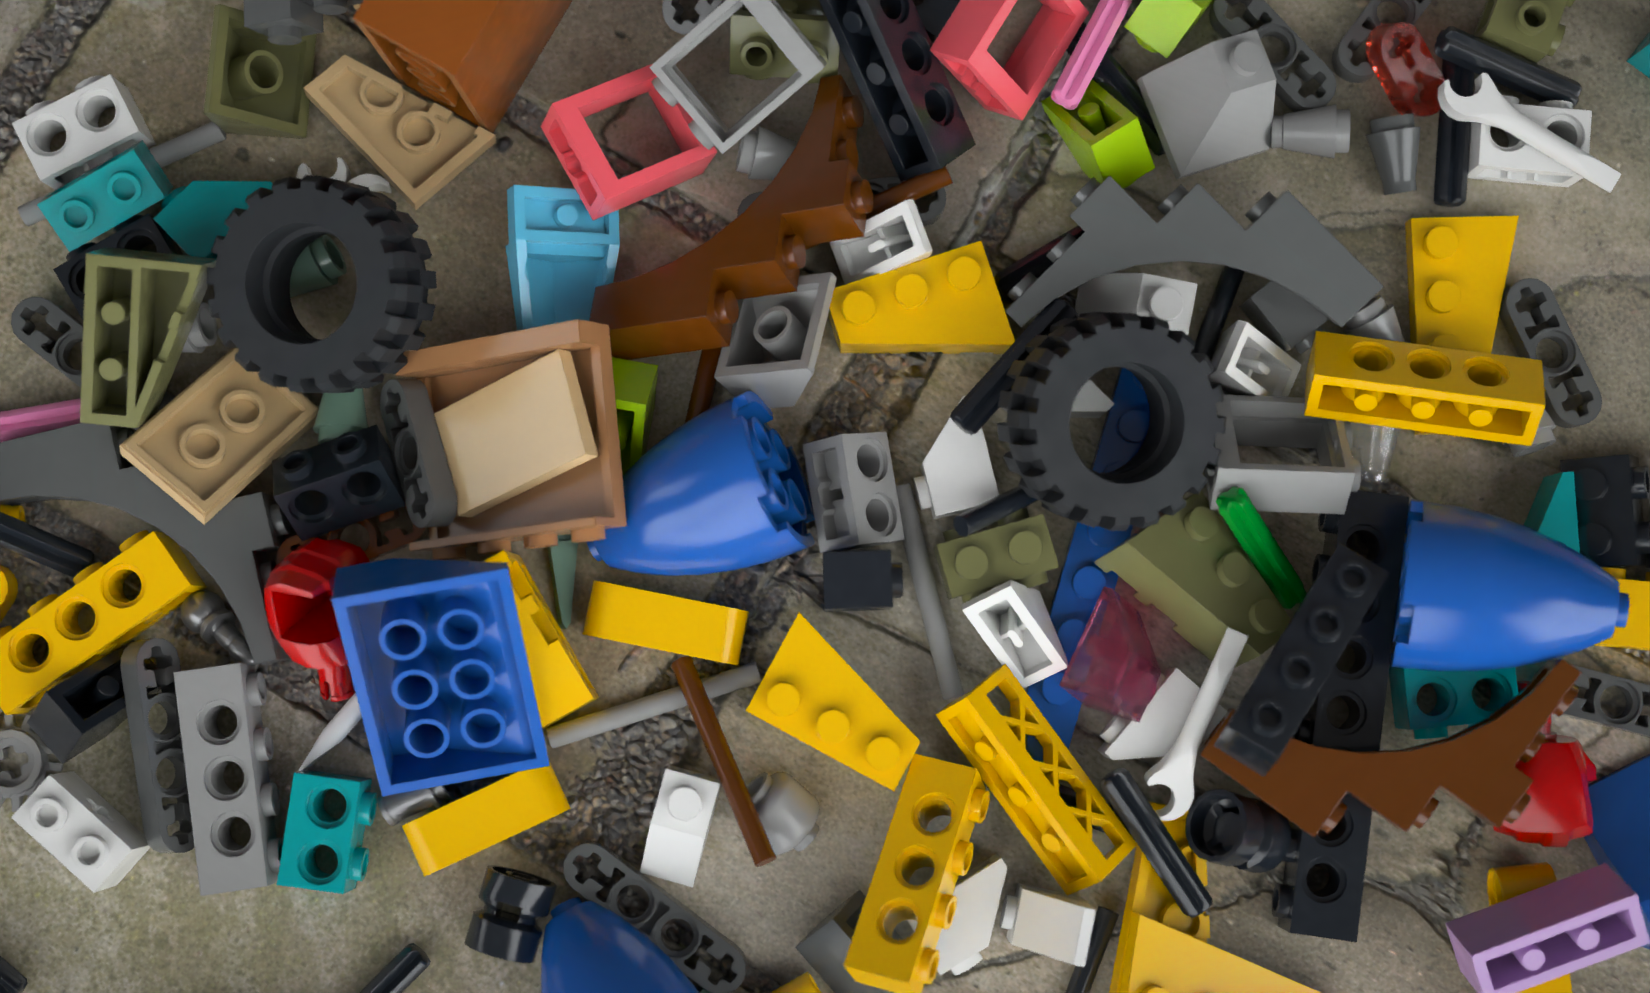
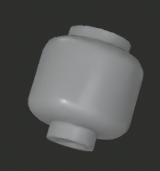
M765 772L761 773L747 785L775 855L787 853L793 848L800 852L811 844L820 828L816 824L820 811L819 801L790 774L785 772H777L772 775Z

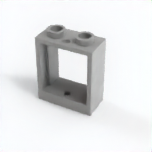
M725 0L649 68L657 76L651 82L661 97L672 107L680 103L693 120L688 124V127L698 141L708 150L716 146L723 154L827 65V62L776 0ZM745 5L797 68V71L729 129L678 69L676 64Z
M1224 395L1225 400L1216 403L1217 415L1226 416V431L1224 434L1216 433L1214 448L1222 450L1217 465L1207 464L1204 469L1205 477L1208 480L1206 487L1211 510H1219L1216 498L1220 492H1228L1230 488L1237 486L1244 489L1257 511L1345 514L1350 492H1357L1361 482L1360 461L1358 458H1352L1350 451L1352 445V426L1350 422L1304 416L1305 398ZM1237 446L1316 448L1320 466L1240 463Z

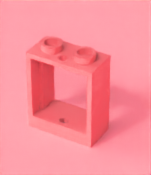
M960 0L930 48V51L984 109L1023 121L1088 16L1089 11L1080 0H1039L1043 4L1006 65L1002 68L990 55L987 48L1017 0Z
M652 64L552 103L541 125L545 136L592 220H596L703 174L717 154L715 146L708 150L691 132L688 124L693 119L681 104L678 103L674 107L670 106L654 88L651 81L657 76L649 68ZM648 92L682 153L618 179L584 118Z

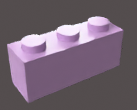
M1606 863L1445 923L1459 969L1477 993H1518L1650 943L1637 894Z

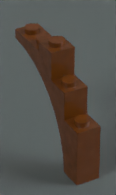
M841 74L820 78L812 113L796 148L774 180L740 216L710 240L669 264L635 278L595 287L589 321L609 325L612 357L632 360L729 347L733 323L737 322L739 316L737 300L797 292L800 268H803L806 263L805 245L864 237L867 213H870L873 209L871 186L866 179L862 180L857 172L859 157L856 141L858 128L862 127L864 123V110L859 96L851 93Z
M1563 659L1549 660L1518 695L1484 720L1444 739L1400 750L1353 752L1313 746L1291 738L1278 761L1263 777L1213 746L1235 709L1229 708L1197 754L1312 837H1315L1320 829L1329 833L1337 825L1348 807L1341 801L1346 793L1350 794L1391 825L1406 833L1412 825L1418 829L1421 828L1432 816L1439 804V801L1433 797L1438 789L1487 824L1500 828L1505 820L1510 824L1515 822L1531 800V796L1526 791L1534 780L1514 766L1518 760L1527 763L1539 750L1545 740V735L1539 731L1552 713L1559 717L1573 703L1579 693V689L1573 684L1582 672Z

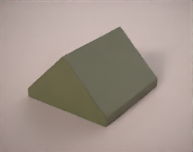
M223 4L215 5L204 114L225 133L295 139L307 138L310 100L305 94L304 87L312 81L317 34L302 36V41L294 45L273 44L268 41L267 36L244 27V11Z

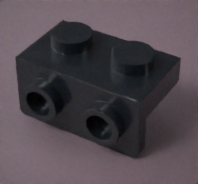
M1630 454L1560 460L1561 472H1574L1580 554L1589 558L1600 567L1646 565V554H1650V521L1643 520L1642 499L1650 498L1648 467L1639 466L1638 457Z

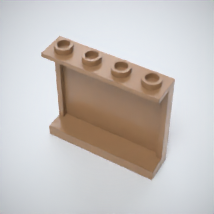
M576 319L403 353L408 358V363L395 376L421 380L427 388L433 412L436 413L557 349L570 351L598 454L597 457L473 517L459 516L457 511L453 522L449 526L429 528L430 540L410 542L409 551H432L433 560H456L466 558L465 548L477 547L478 555L497 554L502 550L512 552L511 542L522 540L524 541L525 549L558 546L557 536L571 534V542L599 541L606 539L605 529L627 526L609 325Z

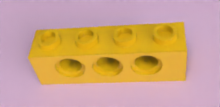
M1316 331L1306 369L1304 416L1531 446L1546 406L1542 360Z
M148 530L140 531L126 539L119 546L121 554L105 565L103 562L94 563L80 571L73 578L76 585L61 596L51 594L33 604L27 610L30 617L18 626L12 628L9 625L0 628V708L5 715L28 713L37 707L46 691L125 645L181 606L190 594L204 590L207 587L176 541L162 532L152 531L149 533ZM135 572L141 580V591L134 600L129 601L124 595L123 583L128 575ZM89 604L94 610L95 622L93 627L84 633L78 625V614L85 605ZM42 636L48 643L49 654L47 659L40 665L35 661L32 649L35 641Z
M914 753L843 964L856 982L894 993H922L924 984L930 985L933 982L940 960L939 950H936L941 930H948L956 912L957 898L953 895L958 876H965L971 865L973 843L969 841L975 822L981 824L984 821L989 806L990 793L986 790L977 768ZM941 815L951 817V821L945 829L939 832L927 831L929 822L935 817ZM922 867L935 869L932 878L925 884H909L910 878L916 870ZM904 920L917 921V927L911 936L902 940L892 938L893 931L900 922Z

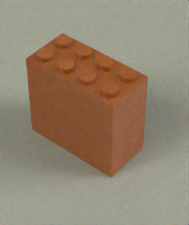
M363 0L353 19L401 84L452 111V113L476 127L480 126L494 133L573 0Z

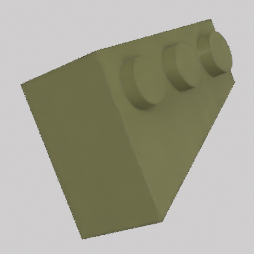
M108 247L86 253L80 423L138 428L158 412L209 284H206L207 267L215 268L217 259Z
M1201 490L1199 494H1192L1184 499L1186 507L1175 515L1171 516L1162 513L1159 515L1158 524L1139 529L1094 561V563L1106 573L1111 570L1132 586L1136 590L1133 594L1135 598L1145 606L1152 603L1175 623L1172 629L1211 661H1213L1228 627L1248 635L1249 637L1235 666L1237 667L1261 656L1274 646L1291 618L1218 513L1210 509L1209 500Z

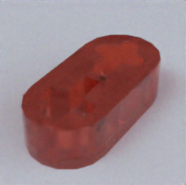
M1408 22L1383 23L1376 26L1368 36L1366 55L1392 106L1401 115L1414 114V117H1430L1436 114L1441 109L1437 98L1438 87L1445 79L1421 33L1414 25ZM1392 38H1398L1400 42L1395 48L1397 57H1390L1389 50L1394 46ZM1416 83H1423L1424 89L1419 93L1421 102H1414L1413 96L1418 92Z

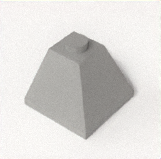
M1256 29L1210 42L1136 80L1176 180L1254 156L1270 149L1277 79Z
M832 272L799 276L797 292L737 300L739 306L738 320L736 323H733L730 346L722 347L714 378L734 397L746 391H752L762 399L768 408L795 406L814 373L837 280L836 276Z

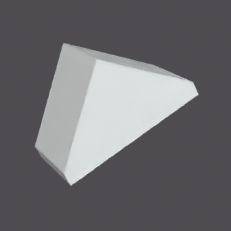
M913 199L905 200L866 220L864 237L829 242L845 284L876 274H884L928 258L933 252Z
M1237 320L1223 332L1211 359L1214 370L1207 377L1209 382L1221 383L1222 390L1233 395L1288 397L1301 364L1247 321Z
M1009 580L962 604V611L1001 665L1006 664L1023 688L1068 668V660L1040 591L1027 588L1023 584Z

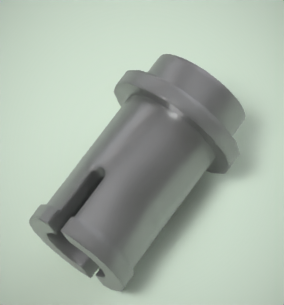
M451 784L388 796H382L380 793L377 795V801L386 822L391 826H395L400 821L433 805L438 809L445 806L446 799L453 796Z

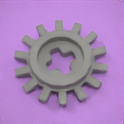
M4 714L5 727L0 728V761L8 758L7 748L13 746L16 753H26L28 756V763L21 766L22 775L18 778L15 777L12 770L3 771L0 765V808L6 798H11L12 812H16L22 806L23 796L27 795L29 798L47 778L45 775L47 770L58 772L63 770L62 763L48 761L47 755L53 752L47 746H44L43 741L37 734L32 732L33 729L27 723L31 717L30 714L25 715L21 727L17 726L14 714Z

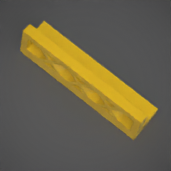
M1006 664L994 670L970 692L950 702L936 714V717L971 765L978 769L984 783L1067 896L1101 882L1136 847L1137 843ZM997 685L1010 702V717L1001 715L987 697V694ZM1025 734L1035 736L1043 747V762L1033 760L1025 749ZM1059 780L1067 781L1076 792V808L1067 806L1060 797ZM1092 825L1100 826L1114 844V847L1105 856H1103L1092 841Z

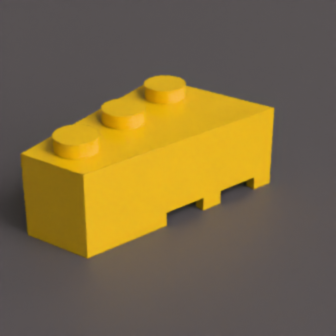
M982 241L910 263L881 275L876 274L834 288L828 312L840 353L908 354L909 352H942V354H960V352H987L1004 354L1015 342Z
M502 550L483 561L508 563L543 729L598 699L599 696L521 556Z
M799 612L746 711L886 788L895 791L921 741Z

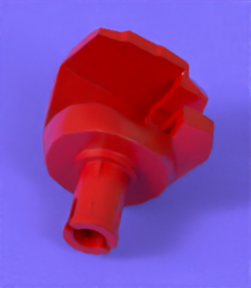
M316 538L296 548L271 571L264 589L265 607L270 629L286 654L293 662L299 665L317 669L321 697L324 700L330 698L331 702H338L352 697L355 689L332 603L336 568L368 563L370 560L359 546L339 539L323 540Z
M1531 680L1517 681L1518 694ZM1551 715L1539 731L1545 735V740L1539 750L1527 763L1518 760L1514 766L1534 780L1526 791L1531 796L1528 806L1515 822L1510 824L1505 820L1500 828L1493 826V830L1512 836L1516 841L1537 843L1542 847L1558 848L1567 847L1572 839L1581 838L1593 833V813L1588 782L1596 780L1597 771L1596 766L1585 754L1578 739L1557 735L1556 732L1551 731Z

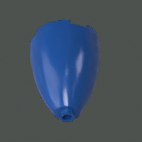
M746 391L704 411L676 428L651 447L622 475L627 526L605 529L606 539L587 542L592 556L597 561L603 560L609 567L640 574L665 576L704 575L767 563L813 546L815 541L811 532L807 534L806 523L815 520L810 492L792 446L786 447L779 433L775 429H771L767 423L774 420L771 409L767 407L756 393Z
M1410 500L1405 531L1407 536L1403 548L1392 641L1396 643L1394 652L1391 654V667L1429 671H1484L1514 668L1545 662L1579 652L1611 638L1615 627L1624 628L1626 626L1629 613V593L1619 592L1618 580L1595 562L1564 543L1530 527L1496 515L1460 506L1423 500Z
M575 897L559 904L550 912L553 919L545 926L541 954V993H699L692 982L667 954L644 933L609 909L594 901L582 903L580 897Z

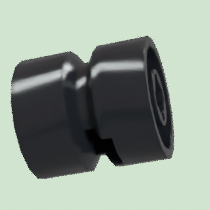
M1214 789L1200 795L1190 807L1186 818V837L1190 848L1201 859L1224 866H1233L1244 871L1261 873L1268 872L1277 867L1287 855L1291 843V827L1287 818L1260 799L1249 798L1224 789Z
M488 865L478 895L484 903V907L473 912L464 941L465 945L495 958L518 963H533L543 934L537 921L548 916L556 891V884L521 870ZM503 904L521 907L520 915L502 910Z

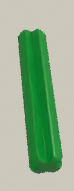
M1233 486L1228 492H1220L1216 498V504L1219 507L1221 516L1279 603L1285 609H1292L1295 604H1301L1307 594L1304 584L1244 489Z

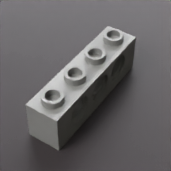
M247 663L173 672L200 896L266 887L277 883L283 838H277L274 816L280 813V795L276 783L270 782L267 760H272L273 739L270 729L263 727L260 705H265L267 700L266 683L261 672L256 673L255 664L249 665ZM226 706L231 708L237 717L236 730L229 737L222 734L217 726L218 714ZM231 761L237 763L244 773L243 785L237 792L228 788L223 776L226 766ZM236 817L244 819L251 829V838L245 847L235 843L230 834L231 824Z

